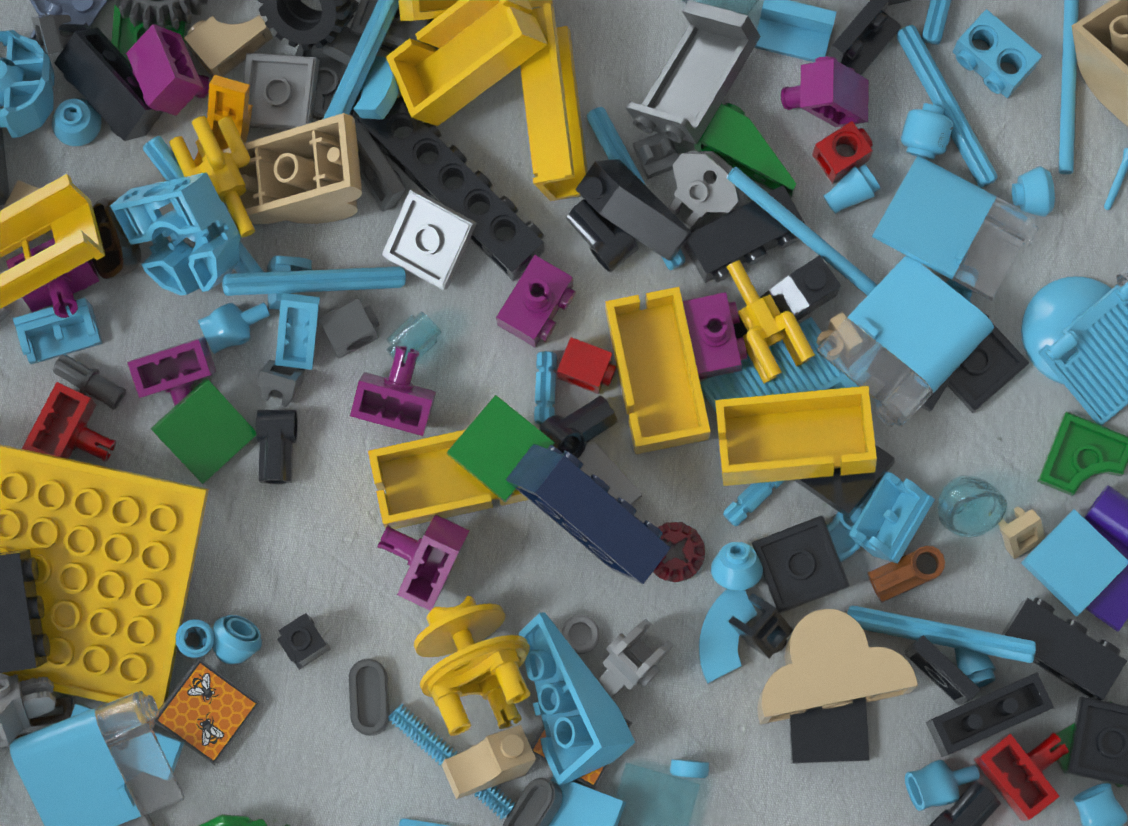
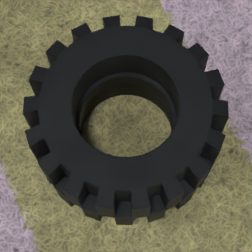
M257 0L263 3L259 8L261 16L267 17L268 20L265 22L269 30L274 28L277 32L275 36L279 40L283 38L289 40L288 45L296 47L298 44H301L302 48L310 50L314 45L318 49L324 47L328 42L331 43L352 20L359 4L355 0H319L322 11L308 7L301 0Z

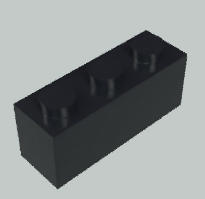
M98 27L74 32L54 64L63 73L64 78L76 87L93 109L110 125L114 134L121 137L123 141L146 136L163 111H155L145 103L140 85L132 72L131 63Z
M783 185L768 193L805 224ZM751 201L692 232L684 243V247L705 283L712 279L720 282L731 276L727 269V266L740 260L742 264L747 262L748 265H753L764 259L768 255L766 251L777 245L781 248L788 247L798 241L799 238L756 202Z
M30 549L0 553V673L37 668L47 662L46 657L50 655L49 638L46 633L43 634L41 619L44 617V603L40 595L37 596L35 580H38L39 576L38 564L34 557L31 558Z
M1027 598L1022 601L1001 635L1034 641L1037 647L1033 660L1034 664L1086 697L1104 700L1127 662L1126 659L1119 656L1121 650L1106 640L1101 639L1097 642L1086 635L1087 628L1077 621L1068 618L1065 622L1053 614L1055 609L1050 604L1039 598H1035L1033 601Z
M1038 672L937 716L927 721L926 725L941 757H944L1053 709L1054 706Z

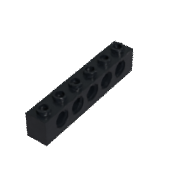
M402 95L396 98L394 105L384 119L358 118V122L367 129L373 140L380 144L383 153L427 196L477 223L470 239L512 281L527 268L534 255L539 257L545 251L544 241L542 240L544 234L531 221L525 224L516 215L518 209L513 202L504 195L499 198L490 189L493 186L491 181L479 170L474 173L465 164L467 158L456 146L451 145L448 148L439 139L442 134L435 125L411 118ZM403 126L413 130L411 135L404 139L394 136V132ZM428 151L438 155L436 161L431 164H424L419 161L420 156ZM456 176L463 179L464 182L458 189H449L444 186L445 181L450 177ZM476 202H485L489 205V210L482 215H476L470 211V207ZM502 227H510L515 231V235L510 240L503 241L495 236L497 230Z

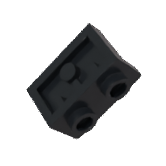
M870 0L832 44L829 57L836 58L841 64L853 68L856 73L862 75L901 28V25L885 13L889 0Z

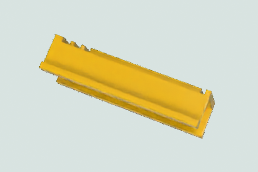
M545 3L543 7L533 8V11L529 14L536 17L548 45L520 65L532 168L533 174L536 176L533 178V184L550 201L581 196L575 189L588 172L571 32L568 26L556 28L554 7L551 3Z
M68 174L63 175L0 211V258L21 246L25 256V261L0 274V309L90 259L95 258L98 260L105 256L92 202L72 183V179ZM52 230L55 244L31 256L29 242Z

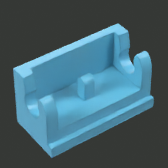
M86 298L76 300L78 310L74 315L71 314L69 306H66L69 315L67 318L58 317L54 313L53 307L13 318L23 355H27L31 365L59 357L63 354L66 355L103 344L93 306Z
M885 472L850 531L849 536L872 556L898 564L935 499L925 493L911 480L906 478L902 482L893 473Z

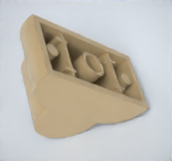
M342 113L244 143L250 155V162L248 165L239 168L247 190L240 196V199L252 224H270L286 220L303 224L329 223L349 218L357 213V199L362 195L356 125L355 119L352 116ZM230 148L223 150L224 153H232Z
M835 609L817 610L806 615L796 625L785 649L786 666L774 672L766 682L758 700L759 723L762 725L790 719V715L804 713L806 709L821 706L823 709L844 706L853 703L854 699L864 697L866 703L907 695L918 686L917 679L910 663L902 655L885 647H869L864 630L853 617Z

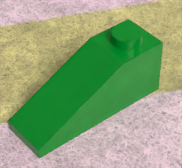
M721 103L698 144H694V149L697 151H714L733 168L736 166L750 179L770 190L783 185L790 198H792L797 183L748 117L744 116L745 112L738 106L731 103H726L725 105Z

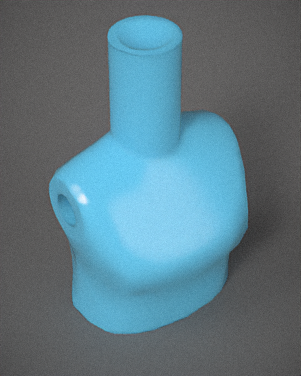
M264 302L244 312L237 305L228 303L220 306L210 315L199 319L198 323L212 352L216 354L225 348L248 342L250 339V325L271 315Z
M937 760L920 770L907 772L905 775V785L913 805L918 811H922L930 807L945 806L958 801L960 797L959 786L979 780L980 774L975 765L952 771L945 761Z
M1109 783L1093 786L1073 798L1079 811L1082 826H1123L1128 820L1126 812L1116 800Z

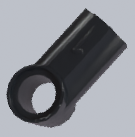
M585 199L575 205L566 216V220L590 245V251L596 260L610 273L639 249V246L630 234L600 215Z
M600 395L565 418L560 415L547 418L539 430L555 442L554 447L562 453L568 451L579 458L585 450L586 442L615 425L618 420L608 401Z
M296 410L257 411L256 437L257 442L260 443V483H292L293 443H296L298 433Z
M975 781L949 810L945 809L929 826H982L1001 803L988 788Z

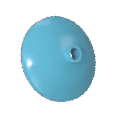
M1066 277L1047 284L1031 299L1022 318L1021 337L1028 358L1043 375L1057 383L1063 384L1038 354L1039 350L1046 344L1052 346L1064 336L1062 331L1112 288L1100 281L1087 277ZM1073 347L1060 358L1063 363L1076 353L1077 349Z

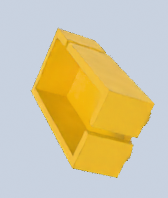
M459 0L415 34L419 41L409 38L387 55L386 59L394 74L411 118L439 126L548 45L536 17L529 14L533 11L529 1Z
M679 287L646 293V309L640 310L639 295L605 301V313L627 415H629L628 423L635 455L709 440L711 431Z
M869 386L715 400L723 486L833 476L834 469L840 468L841 475L873 473L876 470L877 456Z
M465 430L368 451L374 484L378 489L376 493L385 529L387 525L393 529L430 522L435 514L442 518H449L493 508L492 500L496 499L500 500L501 506L527 501L528 499L516 490L505 503L447 455L446 452Z

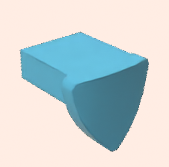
M274 256L267 265V272L312 270V260L302 257ZM282 293L268 294V309L280 310Z

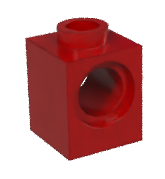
M853 121L816 143L812 155L831 183L834 184L842 179L854 166L859 168L869 161L873 152L871 148L873 143L868 133L863 128L858 129ZM842 144L849 145L855 154L850 157L841 156L837 152L836 147Z
M570 337L557 369V379L599 394L602 385L609 387L617 366L611 364L612 352Z

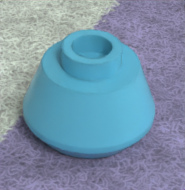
M72 98L65 100L56 108L52 116V129L55 136L62 143L76 147L90 143L96 138L101 129V115L93 109L86 99Z
M1038 166L1020 175L1017 183L1012 184L1013 204L1015 206L1019 205L1022 212L1046 217L1054 209V183L1052 175L1047 169Z
M731 542L723 546L712 561L711 574L720 586L732 591H743L755 586L760 581L763 574V566L755 550L750 545L743 542Z
M227 615L217 619L213 625L214 644L212 648L217 658L226 664L242 663L259 651L262 646L259 629L254 623L244 617Z

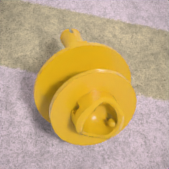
M467 596L460 605L455 607L435 606L426 617L429 626L414 641V648L419 656L440 657L451 654L430 668L420 681V688L423 694L432 697L435 705L439 707L450 736L464 733L471 727L460 697L481 695L484 700L489 701L499 729H506L513 726L512 720L517 724L522 719L515 703L527 699L531 694L519 670L530 650L527 639L518 635H506L484 640L503 624L506 616L500 605L491 603L477 605L475 599L471 596Z

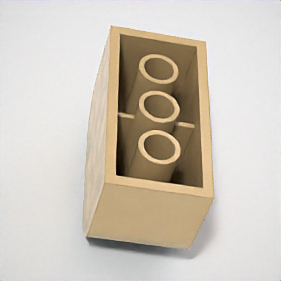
M1110 0L1073 24L1072 32L1077 63L1084 81L1094 96L1128 127V0Z

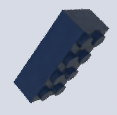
M533 444L507 477L506 481L611 570L644 584L670 550V547L660 539L663 532L649 521L645 520L642 522L634 515L637 510L627 501L620 497L615 499L607 493L610 490V486L594 474L589 476L580 470L584 464L568 451L562 453L552 445H549L546 449Z

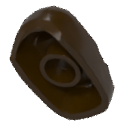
M113 196L102 198L93 205L105 256L98 260L95 258L91 260L98 274L103 279L124 276L134 271L141 263L140 243L130 244L110 206L118 199V197Z

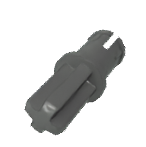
M64 354L54 364L53 372L78 387L80 393L84 395L88 393L108 405L111 409H116L125 396L126 389L99 375L97 368L91 370Z

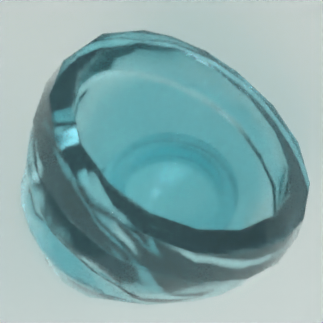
M958 476L944 487L939 496L937 506L939 521L947 530L956 535L971 538L981 536L993 529L1003 519L1007 509V501L1001 492L990 482L975 476Z

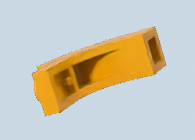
M214 75L209 83L207 121L220 149L223 151L229 148L218 125L219 120L228 116L232 117L243 143H246L253 105L248 104L249 84ZM199 150L194 159L196 167L202 163Z

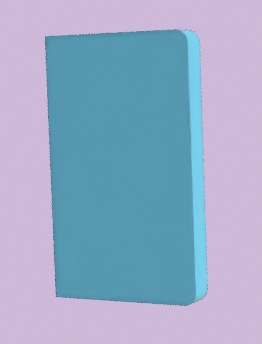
M764 0L757 28L761 37L755 48L815 62L816 58L825 57L837 12L790 0Z

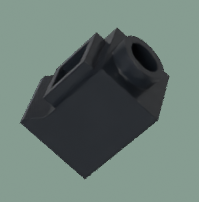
M752 593L748 600L763 613L762 617L752 628L734 616L728 622L750 647L770 659L774 653L781 651L785 647L787 638L791 635L793 629L780 615L776 607Z
M307 613L278 630L281 636L277 640L291 662L299 670L331 650L328 643L323 640L314 626V621Z

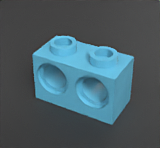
M987 9L957 40L953 49L956 60L962 67L969 71L974 70L984 78V84L996 94L1001 93L1007 99L1033 72L1042 58L1040 53ZM976 39L983 40L988 44L989 49L979 50L973 45L972 41ZM1000 64H1012L1016 68L1017 73L1008 74L1004 72Z

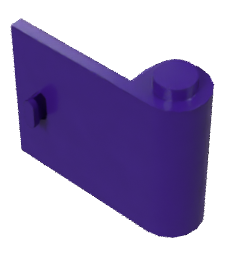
M1107 485L1083 518L1128 560V498ZM1128 565L1085 608L1117 632L1128 619Z

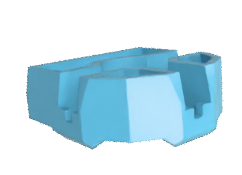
M14 30L0 31V42L3 43V46H7L6 58L0 57V106H4L3 109H0V128L7 127L11 137L17 138L42 127L52 113L54 107L53 86L55 76L49 56L43 51L36 40L19 35Z
M207 172L132 188L110 205L131 245L148 241L153 242V245L149 247L152 254L141 265L144 271L165 290L180 296L187 295L200 288L202 292L209 291L222 282L224 275L231 274L240 260V232L226 205L218 196ZM172 203L175 209L162 215L159 208ZM214 222L217 227L223 225L225 230L221 235L213 237L210 225ZM169 235H170V237H171V239H172V241H170V242H169V240H168V238H167ZM187 237L195 242L194 248L190 247L183 240Z

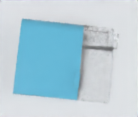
M918 155L872 237L992 301L1022 244L1029 247L1039 227L1033 224L1036 219L1035 216Z
M906 255L819 346L817 352L859 387L869 386V395L874 398V402L878 407L875 414L889 427H892L894 424L903 427L992 332L994 325L975 305L920 262Z
M139 690L16 738L9 745L12 761L44 826H118L184 800V793L153 731L155 725L154 718L158 717L159 712L156 702L151 695L146 696L143 691Z

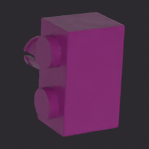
M152 24L126 53L133 68L132 72L142 90L143 99L148 107L155 111H163L177 116L194 96L202 99L209 94L210 78L197 74L181 34Z
M819 57L815 59L814 63L801 65L800 85L783 87L781 90V102L787 110L802 108L834 127H842L851 121L854 124L868 122L869 80L856 73L853 68L841 64L834 57Z
M54 238L30 249L31 256L54 245ZM24 252L6 261L8 269L25 261ZM90 259L22 298L32 313L53 305L54 313L58 317L67 318L69 315L66 306H69L72 315L78 310L73 294L88 288L100 280L95 266Z
M534 255L496 316L497 326L533 347L537 346L540 339L547 341L557 322L553 321V318L559 308L566 310L576 293L572 289L573 277Z
M726 292L682 301L699 380L742 371L741 360L748 358L743 337L736 338L733 324L740 323L736 302H728Z
M205 336L127 362L139 398L165 390L166 393L170 392L174 406L192 391L191 384H194V380L210 376L216 372Z
M396 346L389 377H381L364 372L359 379L350 417L423 436L428 426L437 391L414 386L411 383L419 351L410 348L406 363H404L407 347Z
M436 514L423 538H419V540L409 537L387 525L377 547L407 560V565L410 566L397 595L431 611L470 530Z

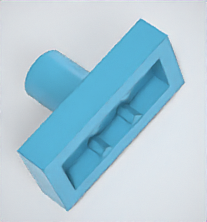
M282 293L276 366L313 369L320 297Z

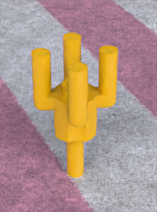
M197 117L192 121V125L199 138L195 144L201 154L202 163L196 167L182 136L171 139L169 141L170 147L184 177L207 172L221 201L227 204L241 237L250 236L255 232V229L240 199V196L247 190L245 188L246 184L239 172V168L249 164L250 155L232 117L222 118L218 122L232 153H223L206 117Z
M740 260L728 265L727 269L747 305L738 311L748 330L747 334L743 336L746 351L763 384L773 380L782 373L769 349L770 346L783 340L796 367L806 363L815 356L794 314L790 311L780 313L771 295L760 298Z

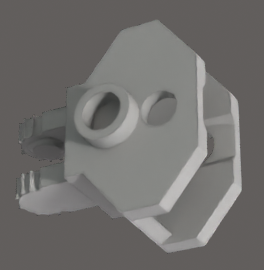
M688 151V153H682L673 164L678 189L674 192L673 195L676 197L668 208L675 216L678 215L684 204L693 210L690 217L683 222L692 231L700 220L711 214V212L729 213L738 209L746 199V194L726 178L733 167L714 151ZM712 171L715 172L716 179L712 177Z
M647 619L638 624L627 636L620 633L606 648L610 654L602 664L607 670L599 677L598 681L611 698L625 686L631 690L640 682L645 687L660 672L656 665L674 646L668 640L663 646L661 645L653 652L645 645L640 638L652 625Z
M0 673V748L9 746L23 729L31 727V718L42 716L44 713L48 714V712H52L55 709L56 699L52 695L54 685L48 677L43 676L20 682L18 675L8 676Z

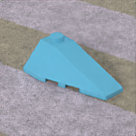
M545 612L539 613L519 632V636L526 638L530 646L529 653L524 662L527 677L534 681L538 702L533 703L535 716L541 715L546 737L540 739L542 750L559 786L614 762L636 742L619 707L548 615Z

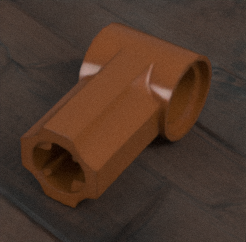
M923 546L901 557L898 564L894 562L887 563L868 572L867 575L880 602L883 603L926 582L933 581L943 572L945 559L939 549L933 546ZM928 554L934 558L936 562L934 573L923 574L918 570L916 560L919 555Z

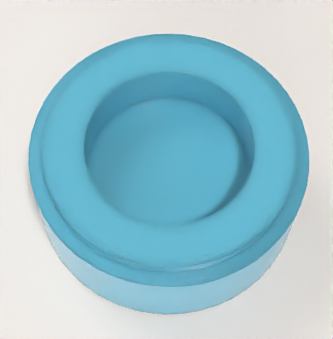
M671 759L670 773L681 777L706 778L709 774V762Z

